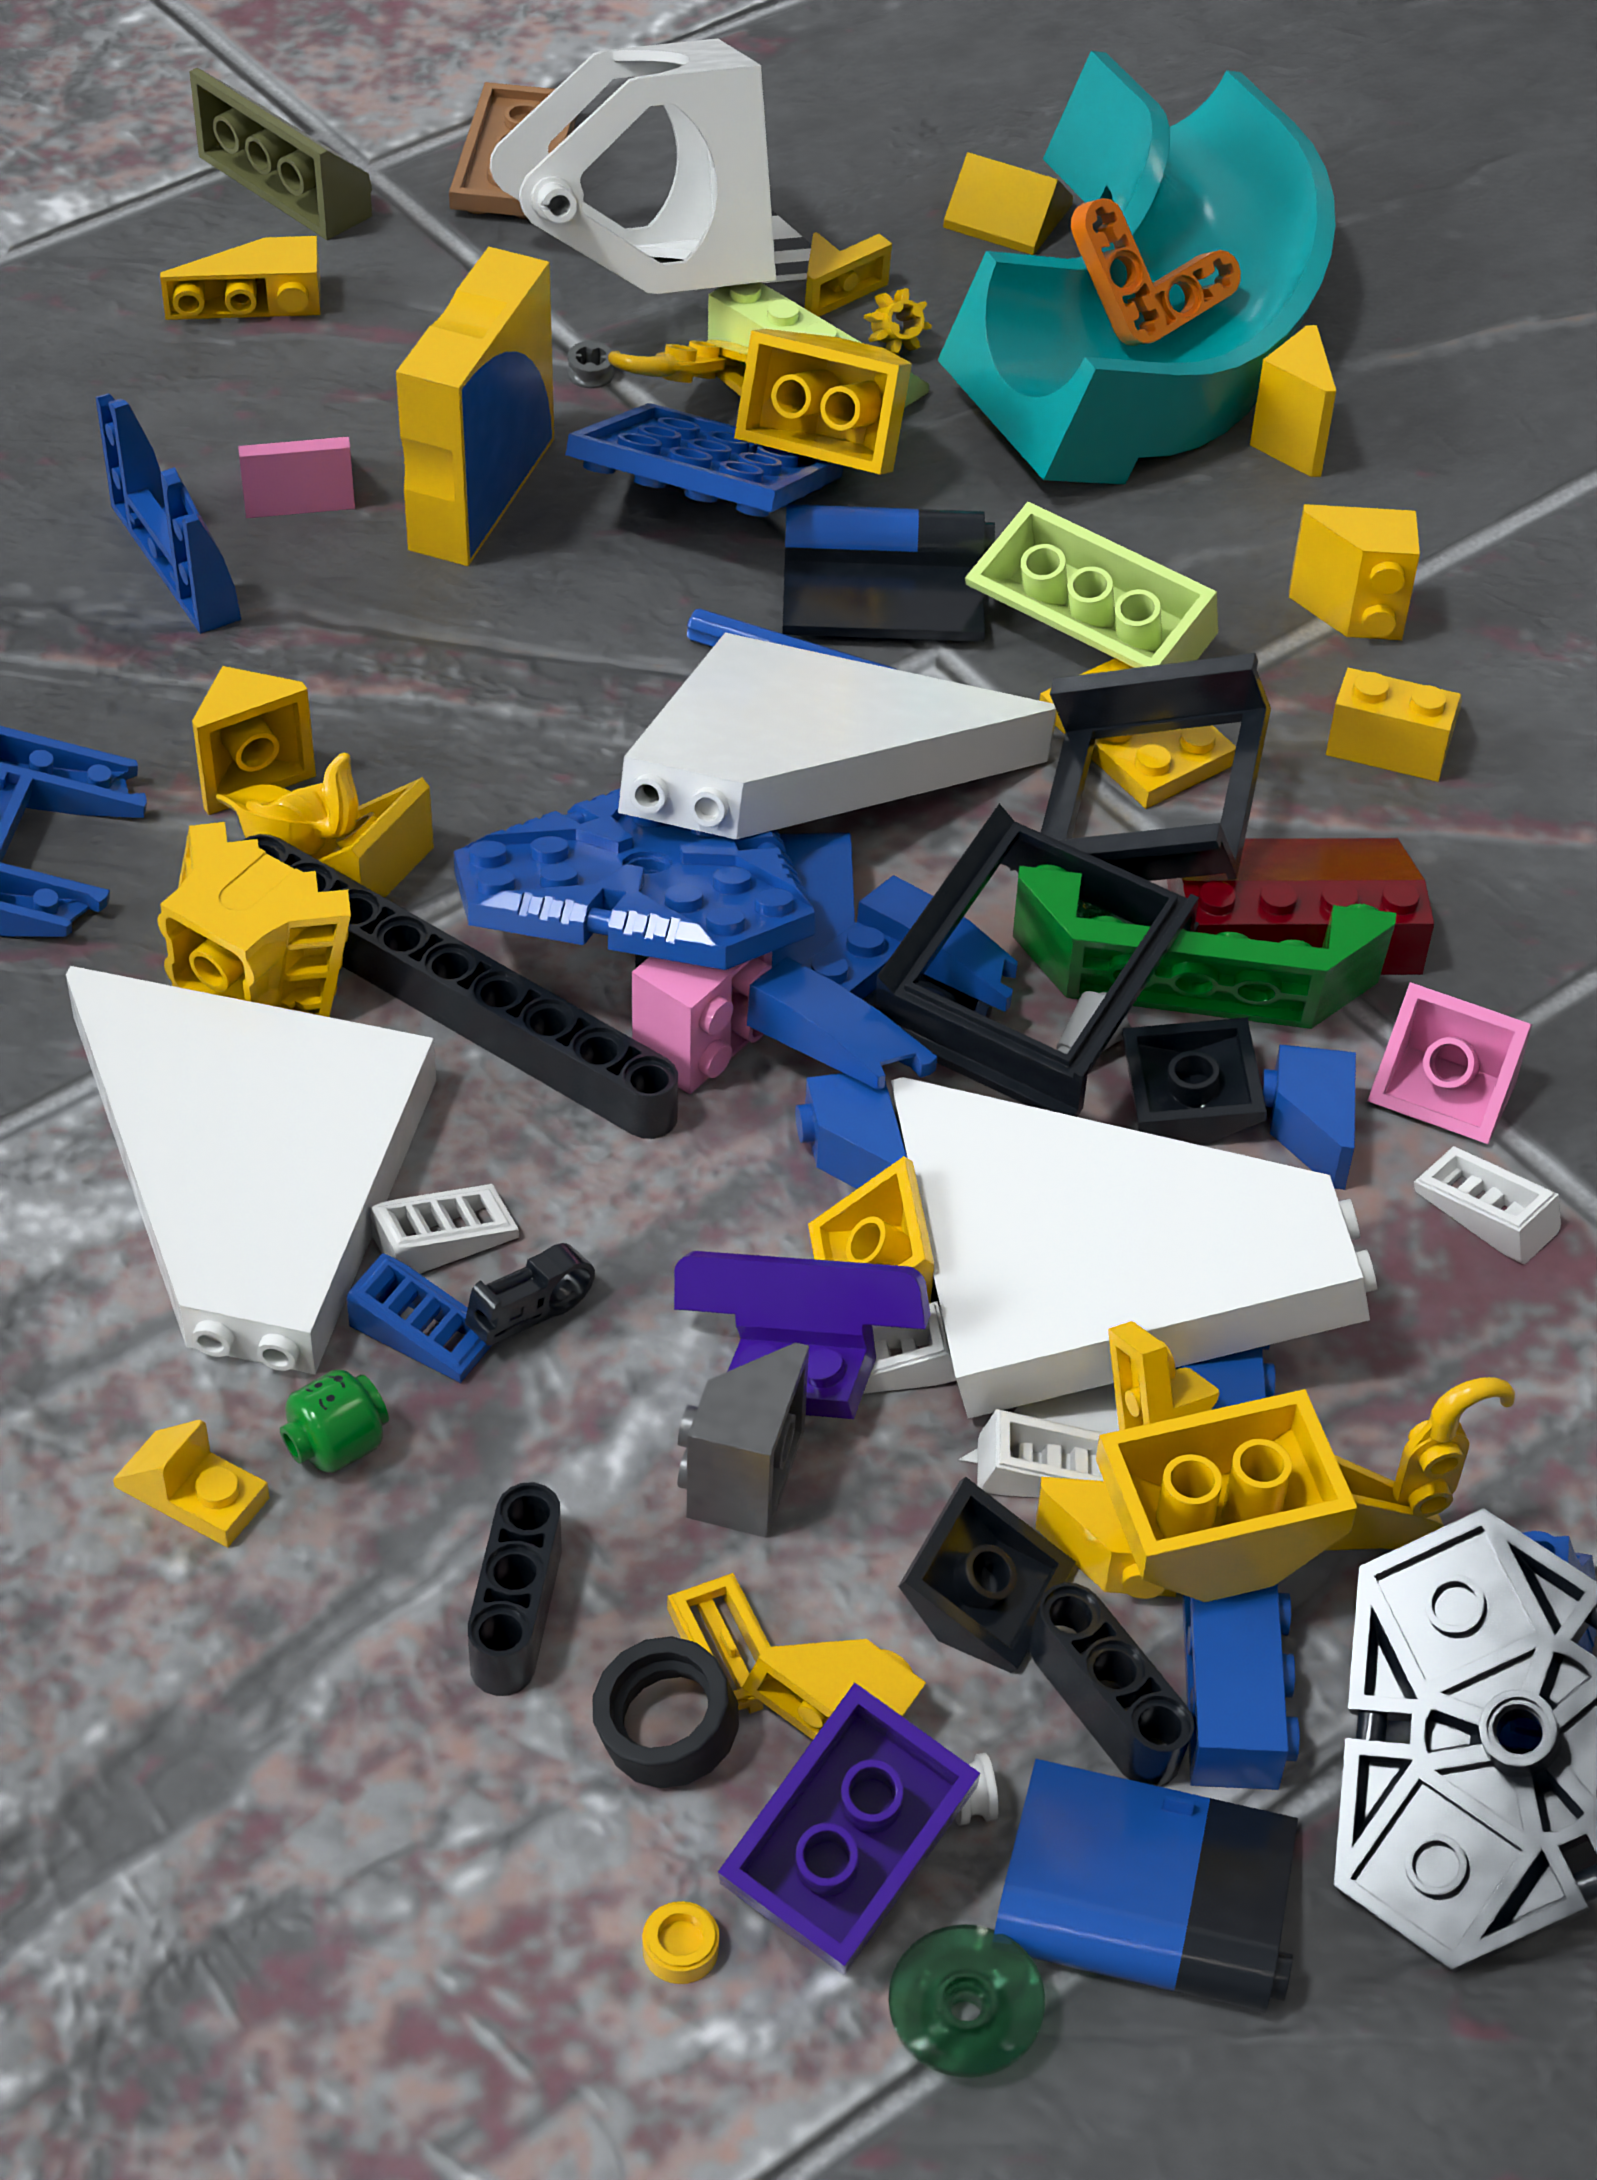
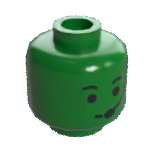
M336 1369L289 1395L285 1405L288 1423L280 1427V1434L287 1450L297 1463L301 1464L309 1460L319 1470L334 1473L380 1446L383 1439L382 1426L388 1423L389 1415L380 1393L369 1378L362 1374L354 1377L348 1371Z

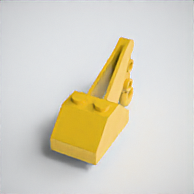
M759 329L751 331L749 348L722 340H707V342L692 340L689 341V346L666 344L665 352L657 353L656 356L621 354L619 351H611L608 354V361L611 365L634 374L662 377L670 381L683 383L693 382V377L715 379L717 376L741 396L734 439L879 475L893 472L912 363L885 348L833 336ZM740 362H745L746 366L740 364Z
M1496 1377L1476 1378L1465 1381L1448 1390L1433 1406L1429 1420L1421 1422L1409 1432V1441L1404 1446L1395 1481L1334 1455L1306 1389L1099 1435L1096 1462L1142 1580L1202 1602H1209L1273 1587L1323 1551L1397 1549L1444 1527L1439 1513L1447 1509L1453 1502L1452 1494L1457 1489L1470 1446L1460 1423L1461 1415L1473 1404L1492 1397L1500 1398L1502 1406L1511 1407L1515 1400V1390L1508 1381Z

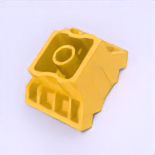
M225 822L190 825L178 889L160 904L161 913L157 918L159 929L166 940L168 957L164 961V968L172 982V986L330 1017L333 999L337 992L339 970L343 963L344 946L348 939V927L351 917L348 890L318 892L316 871L302 872L268 855L266 851L259 848L258 839L227 842Z

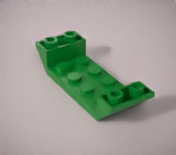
M1040 865L1035 868L1019 866L1013 938L1066 998L1080 999L1081 995L1086 991L1107 993L1151 926L1127 924L1110 916H1097L1092 919L1077 917L1082 873L1067 872L1065 869L1055 865ZM1352 904L1347 907L1333 905L1322 948L1312 947L1310 944L1300 940H1284L1277 943L1249 939L1247 936L1237 932H1222L1214 935L1190 932L1183 928L1133 1006L1229 1019L1248 1017V1021L1312 1029L1378 983L1395 927L1396 913L1379 911L1377 908L1367 904Z

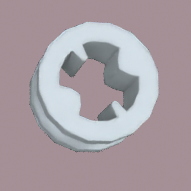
M987 1753L976 1754L974 1761L969 1764L981 1774L976 1790L955 1818L959 1826L968 1825L971 1817L974 1815H982L986 1822L998 1819L997 1786L993 1767Z

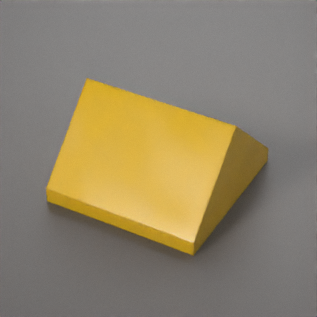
M967 152L944 217L943 228L1034 255L1073 205V195L1058 179Z
M1317 325L1305 326L1263 359L1250 446L1310 477H1321L1336 397V387Z
M222 666L192 720L203 807L208 815L229 808L216 800L217 794L227 795L259 784H271L285 788L316 776L308 689L304 683Z
M421 777L358 806L357 821L350 834L342 838L328 839L325 845L311 856L385 898L434 848L430 786Z
M903 1156L808 1223L814 1259L898 1265L915 1268L923 1275L926 1281L928 1300L931 1303L934 1261L914 1164L912 1160Z

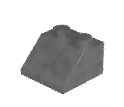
M793 1343L709 1379L698 1407L687 1405L678 1433V1446L685 1447L686 1450L682 1457L677 1480L678 1487L687 1489L686 1518L765 1538L768 1537L805 1430L808 1345Z

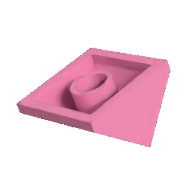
M349 437L238 446L246 518L355 509Z
M1410 982L1367 1101L1489 1144L1516 1085L1532 1024Z

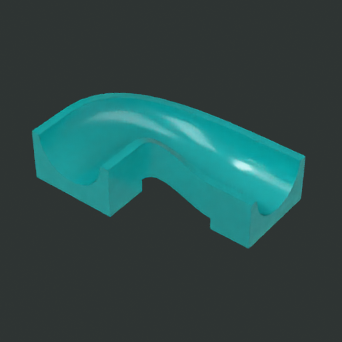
M1091 51L1043 160L1085 203L1105 198L1111 199L1118 204L1152 282H1155L1198 255L1223 250L1232 254L1239 263L1241 271L1240 284L1231 296L1161 339L1149 344L1130 346L1121 342L1115 334L1082 256L1066 259L986 251L941 351L938 362L1043 480L1126 484L1139 457L1171 456L1199 448L1226 433L1245 417L1256 404L1263 359L1297 333L1323 282L1332 255L1336 227L1335 202L1327 169L1314 144L1296 123L1243 73L1226 70L1216 89L1198 109L1177 124L1169 126L1167 115L1160 104L1105 52ZM1113 242L1109 243L1110 246L1102 248V252L1115 249ZM1116 258L1111 264L1110 274L1113 282L1117 286L1122 287L1127 279V271L1123 262ZM1215 267L1213 274L1198 280L1200 285L1214 284V279L1219 276L1218 269ZM1174 284L1169 291V301L1173 309L1180 312L1185 305V295L1182 288ZM1134 293L1122 298L1124 303H1127V299L1135 298L1136 296ZM1141 312L1139 313V318L1134 321L1137 330L1140 329L1139 325L1144 321Z

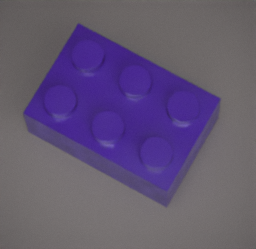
M854 1682L718 1870L720 1884L842 1975H845L976 1790L981 1773Z

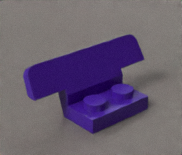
M692 1251L680 1259L674 1269V1310L735 1314L736 1328L741 1339L728 1371L793 1343L809 1346L806 1415L854 1420L876 1360L872 1325L925 1330L931 1315L926 1281L918 1270L909 1266Z

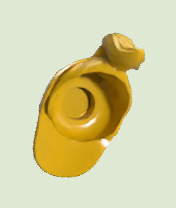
M345 752L339 754L329 764L324 774L323 783L295 789L292 792L271 784H259L227 795H216V800L237 813L245 838L258 834L272 835L310 856L317 853L328 839L342 838L349 835L354 829L358 816L359 803L351 772V758Z

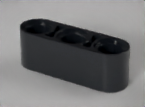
M535 1482L520 1483L510 1487L501 1495L497 1503L468 1621L471 1677L475 1685L482 1691L495 1696H509L520 1692L532 1680L562 1554L560 1501L556 1493L550 1488ZM524 1528H537L534 1530H523ZM512 1586H522V1587H525V1588H522V1589H519V1590H510V1589H507V1588L512 1587ZM498 1646L511 1647V1649L506 1651L491 1650Z
M1061 1583L1052 1586L1042 1597L1029 1638V1653L1035 1664L1124 1776L1129 1780L1159 1787L1168 1784L1178 1774L1194 1731V1720L1191 1712L1094 1592L1077 1583ZM1056 1626L1068 1627L1076 1633H1066L1059 1630ZM1099 1680L1111 1681L1122 1689L1107 1687ZM1143 1735L1157 1737L1167 1745L1151 1743Z

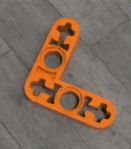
M1101 198L1082 203L1074 210L1071 217L1072 234L1115 334L1126 345H1144L1161 339L1231 296L1240 284L1241 271L1239 263L1232 254L1223 250L1198 255L1155 282H1152L1123 212L1118 204L1111 199ZM1097 216H1100L1103 225L1098 228L1096 233L1092 224L1097 221ZM1113 242L1115 249L1102 252V248L1110 246L1109 243ZM1116 258L1123 262L1127 271V279L1122 287L1117 286L1113 282L1110 274L1111 264ZM1216 267L1219 276L1214 279V284L1201 286L1198 280L1213 274ZM1174 284L1180 286L1185 295V305L1180 312L1174 310L1169 301V291ZM1135 293V298L1127 299L1128 302L1124 303L1123 296ZM1141 312L1144 321L1139 325L1140 329L1137 330L1134 321L1139 318V313Z

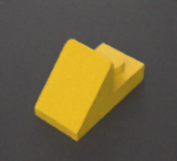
M813 233L804 308L820 317L887 286L892 243L879 233L839 251L819 233Z
M1133 1321L1108 1329L1119 1430L1212 1410L1220 1396L1219 1389L1191 1368L1176 1369L1172 1353L1163 1341L1158 1340Z
M202 1420L156 1430L113 1478L115 1488L227 1548L270 1499L268 1482L210 1452L206 1423Z

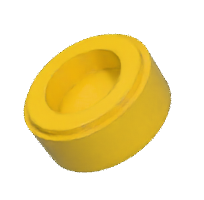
M677 1901L659 1907L649 1916L643 1928L642 1952L644 1961L655 1976L669 1983L688 1984L703 1978L713 1969L719 1955V1928L714 1917L703 1907L691 1902Z

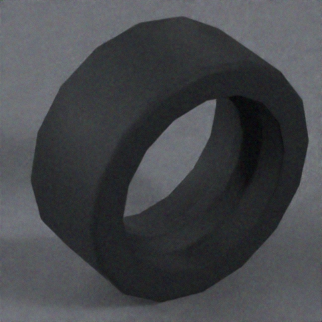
M673 1636L646 1639L622 1651L602 1672L592 1696L593 1723L615 1766L635 1782L657 1788L688 1785L711 1773L729 1754L739 1729L738 1700L717 1658L697 1642ZM679 1677L694 1680L703 1687L708 1697V1708L703 1721L689 1736L669 1746L652 1748L638 1745L629 1737L624 1727V1718L630 1703L644 1688L662 1679Z

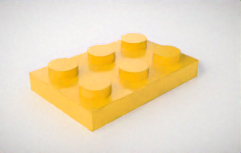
M1114 658L1080 675L1131 669L1134 667ZM1051 688L1040 693L1039 701L1053 703L1050 696ZM1057 713L1055 726L1065 734V729ZM1211 725L1096 739L1091 759L1138 803L1147 809L1232 767L1236 746Z

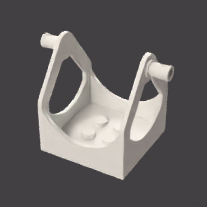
M718 38L610 49L593 53L495 146L491 154L490 170L493 180L504 192L519 200L522 212L532 224L647 293L663 294L776 280L761 65ZM635 77L628 79L552 152L548 153L550 142L613 79ZM663 105L672 123L677 147L676 172L673 185L663 207L648 226L625 229L583 202L584 194L580 179L583 172L650 106ZM652 257L675 258L684 261L660 263Z

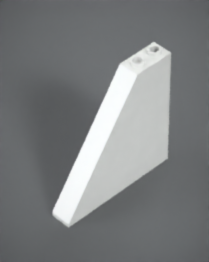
M724 633L624 756L618 813L737 840L1045 763L1050 756L1057 710L1053 703Z
M70 966L66 973L73 1017L186 1347L197 1349L214 1357L230 1356L263 1363L275 1370L286 1371L291 1369L316 1374L347 1299L348 1292L352 1287L372 1238L369 1208L387 1201L437 1081L434 1038Z
M905 1077L891 1080L907 1157L914 1164L934 1261L933 1276L954 1372L968 1419L994 1413L996 1409L1006 1410L1114 1383L1108 1329L1130 1321L1135 1322L1155 1338L1163 1341L1170 1349L1175 1362V1368L1370 1320L1366 1292L1377 1290L1373 1265L1367 1249L1358 1252L1354 1250L1351 1240L1360 1238L1356 1214L1350 1199L1338 1201L1330 1175Z

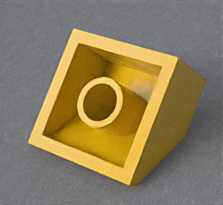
M1304 504L1289 585V598L1346 637L1402 640L1420 557L1416 511Z
M1348 667L1335 703L1326 755L1439 782L1461 708L1462 696L1460 693L1439 689L1435 686L1417 684L1383 676L1376 672H1366Z

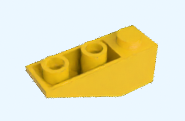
M317 236L265 237L160 272L165 320L321 315Z

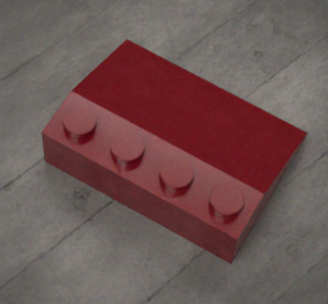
M1245 838L1237 879L1228 880L1226 873L1167 879L1168 890L1186 898L1190 894L1199 897L1196 922L1199 923L1198 933L1217 935L1222 932H1237L1254 940L1277 943L1284 940H1300L1310 944L1312 947L1322 948L1333 905L1347 907L1352 904H1367L1377 908L1379 911L1396 913V923L1381 975H1423L1434 928V919L1426 881L1398 838Z

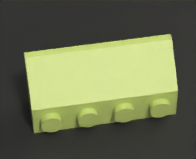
M761 282L724 286L709 294L708 340L728 341L749 348L752 330L772 329L833 336L860 342ZM740 362V364L746 366L745 362ZM910 373L905 407L929 393V384Z
M1027 502L965 577L966 585L1134 668L1197 660L1218 634L1217 591L1031 502Z

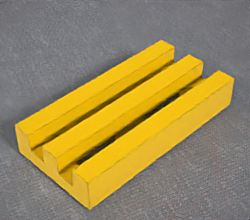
M734 1573L668 1595L667 1610L681 1639L697 1642L712 1654L690 1609L691 1606H697L737 1687V1690L733 1692L738 1700V1709L747 1708L750 1714L762 1710L763 1703L742 1688L750 1673L713 1601L714 1598L723 1597L756 1662L766 1647L771 1646Z

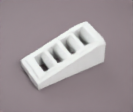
M1455 1146L1448 1150L1414 1181L1415 1192L1496 1250L1521 1264H1526L1558 1234L1561 1227L1559 1194ZM1462 1175L1467 1178L1458 1188L1451 1186ZM1483 1190L1486 1192L1480 1199L1476 1198ZM1504 1205L1508 1207L1505 1211L1501 1210Z
M493 1184L395 1199L369 1208L372 1236L381 1253H385L403 1262L419 1274L519 1238V1229ZM486 1208L493 1222L481 1224L474 1212ZM462 1217L466 1226L456 1228L452 1220ZM439 1225L441 1231L431 1232L429 1229Z
M938 1301L929 1303L931 1315L925 1330L872 1325L876 1361L863 1394L929 1387L957 1381ZM929 1345L920 1349L917 1348V1346ZM902 1348V1354L891 1357L890 1349Z
M996 1409L978 1438L977 1486L986 1493L1038 1498L1041 1477L1104 1481L1100 1469L1099 1476L1088 1474V1455H1096L1099 1435L1106 1433ZM1010 1451H1013V1457H1010ZM1033 1452L1041 1453L1042 1463L1033 1462ZM1062 1454H1070V1469L1062 1468Z

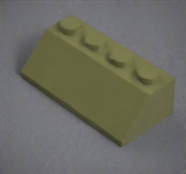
M195 68L189 71L200 158L325 240H329L372 217V185L369 173L240 91L203 70Z

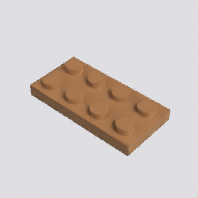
M484 83L449 190L450 209L464 210L473 214L495 213L515 215L522 219H528L522 212L519 200L504 192L493 180L490 170V158L495 146L555 89ZM578 115L550 142L548 153L552 152L573 132Z

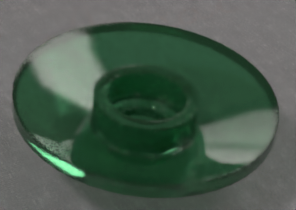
M961 1924L934 1930L918 1939L905 1951L898 1961L890 1980L888 2006L895 2033L914 2058L937 2072L955 2077L974 2078L991 2075L1010 2067L1031 2048L1040 2032L1044 2019L1045 1991L1041 1975L1034 1961L1013 1939L1004 1934H994V1929ZM960 2002H970L978 2007L980 2015L974 2020L964 2021L957 2019L951 2010Z

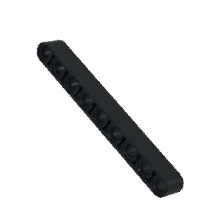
M266 834L253 835L244 839H258L260 849L294 869L297 868L302 872L316 871L318 892L348 890L351 917L348 927V939L345 942L342 967L634 1136L643 1139H655L667 1135L674 1129L678 1119V1071L675 1064L668 1058L284 840Z

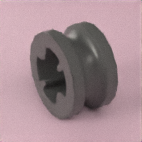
M593 340L575 344L568 352L569 380L579 387L588 389L600 388L610 383L614 377V368L608 361V354L613 350L608 345Z

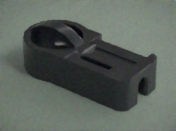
M560 1243L553 1245L542 1253L527 1259L526 1267L486 1285L481 1280L477 1282L471 1290L465 1324L488 1346L494 1345L574 1308L590 1290L595 1279V1269L570 1244Z

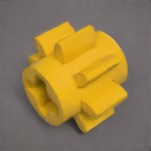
M907 288L897 290L894 295V301L886 292L876 295L875 300L879 308L875 312L864 315V319L871 322L873 334L868 339L869 342L880 340L887 343L886 350L894 354L899 353L902 343L909 351L920 348V342L916 336L921 331L931 329L932 327L931 324L925 322L922 311L925 309L927 302L915 303L909 300L910 294ZM893 314L896 315L897 320L903 321L902 330H900L899 324L892 322Z

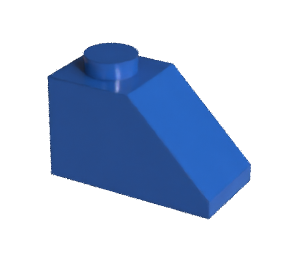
M1280 1044L1275 1070L1263 1069L1261 1079L1265 1106L1271 1108L1270 1134L1312 1171L1330 1175L1334 1189L1345 1190L1355 1148L1356 1052Z
M844 1073L806 1078L805 1104L796 1105L795 1108L796 1127L800 1143H811L818 1169L858 1189L903 1156L907 1157L886 1081L884 1088L875 1089Z

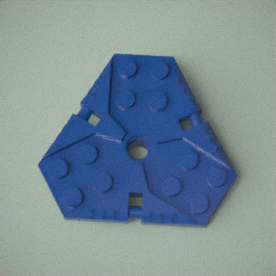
M620 788L611 791L607 795L596 796L591 801L585 800L576 803L568 810L566 815L554 811L543 815L540 819L536 817L528 820L523 825L519 823L511 826L506 831L502 829L485 835L454 851V873L470 926L584 945L593 934L608 936V950L722 970L730 969L815 935V910L804 887H802V882L798 877L796 869L793 867L791 858L785 853V845L780 838L778 830L736 840L618 813Z

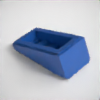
M382 1253L348 1292L347 1309L350 1327L459 1383L466 1378L491 1347L483 1342L465 1324L468 1309L465 1305L403 1262L385 1253ZM407 1307L414 1309L406 1320L400 1317ZM433 1319L440 1322L429 1336L423 1333ZM457 1331L464 1334L465 1336L452 1352L444 1348Z

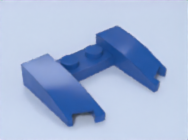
M109 393L95 397L111 507L200 634L242 620L236 589L224 557L176 468L160 470L155 452L129 403L123 399L115 400Z
M0 726V936L66 937L72 933V922L87 910L100 912L107 907L110 899V890L5 864L2 861L26 808L73 815L144 818L147 808L145 793L129 794L126 780L138 774L137 760Z
M895 875L890 877L859 901L857 922L801 964L787 956L750 984L747 1026L875 1089H881L885 1086L886 1075L882 1065L898 1061L911 1067L920 1078L931 1075L936 1071L937 1056L863 999L877 988V975L926 908L933 895ZM963 917L924 974L1006 1012L1011 1006L1013 989L1002 984L1001 978L1002 975L1016 978L1018 961L975 924Z

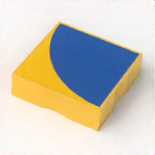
M489 246L457 288L445 311L428 327L396 371L400 438L405 464L404 500L408 550L464 566L470 565L554 440L550 262Z

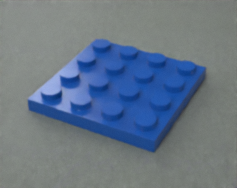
M647 403L569 433L565 453L566 456L584 460L583 467L593 472L613 474L616 470L634 474V482L653 488H664L667 484L685 488V496L702 502H716L718 498L737 503L736 510L759 517L769 516V512L786 507L787 504L799 498H804L805 495L815 490L822 489L823 486L841 478L844 468L843 465L734 439L736 426L652 403Z

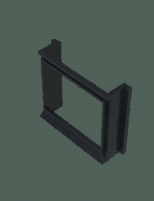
M1256 653L1054 678L1050 696L1066 733L1041 833L1148 881L1225 873L1228 880L1237 879L1271 712L1268 698L1257 671L1259 661ZM1241 722L1221 823L1072 838L1096 739Z
M999 803L877 975L876 1009L935 1054L938 1064L1027 1106L1078 1117L1084 1107L1087 1075L1182 929L1198 932L1199 923L1196 922L1199 897L1190 894L1188 898L1015 822ZM1000 864L1018 872L1019 866L1035 868L1040 865H1055L1065 869L1067 872L1082 873L1079 893L1080 900L1135 925L1151 926L1067 1054L917 985Z

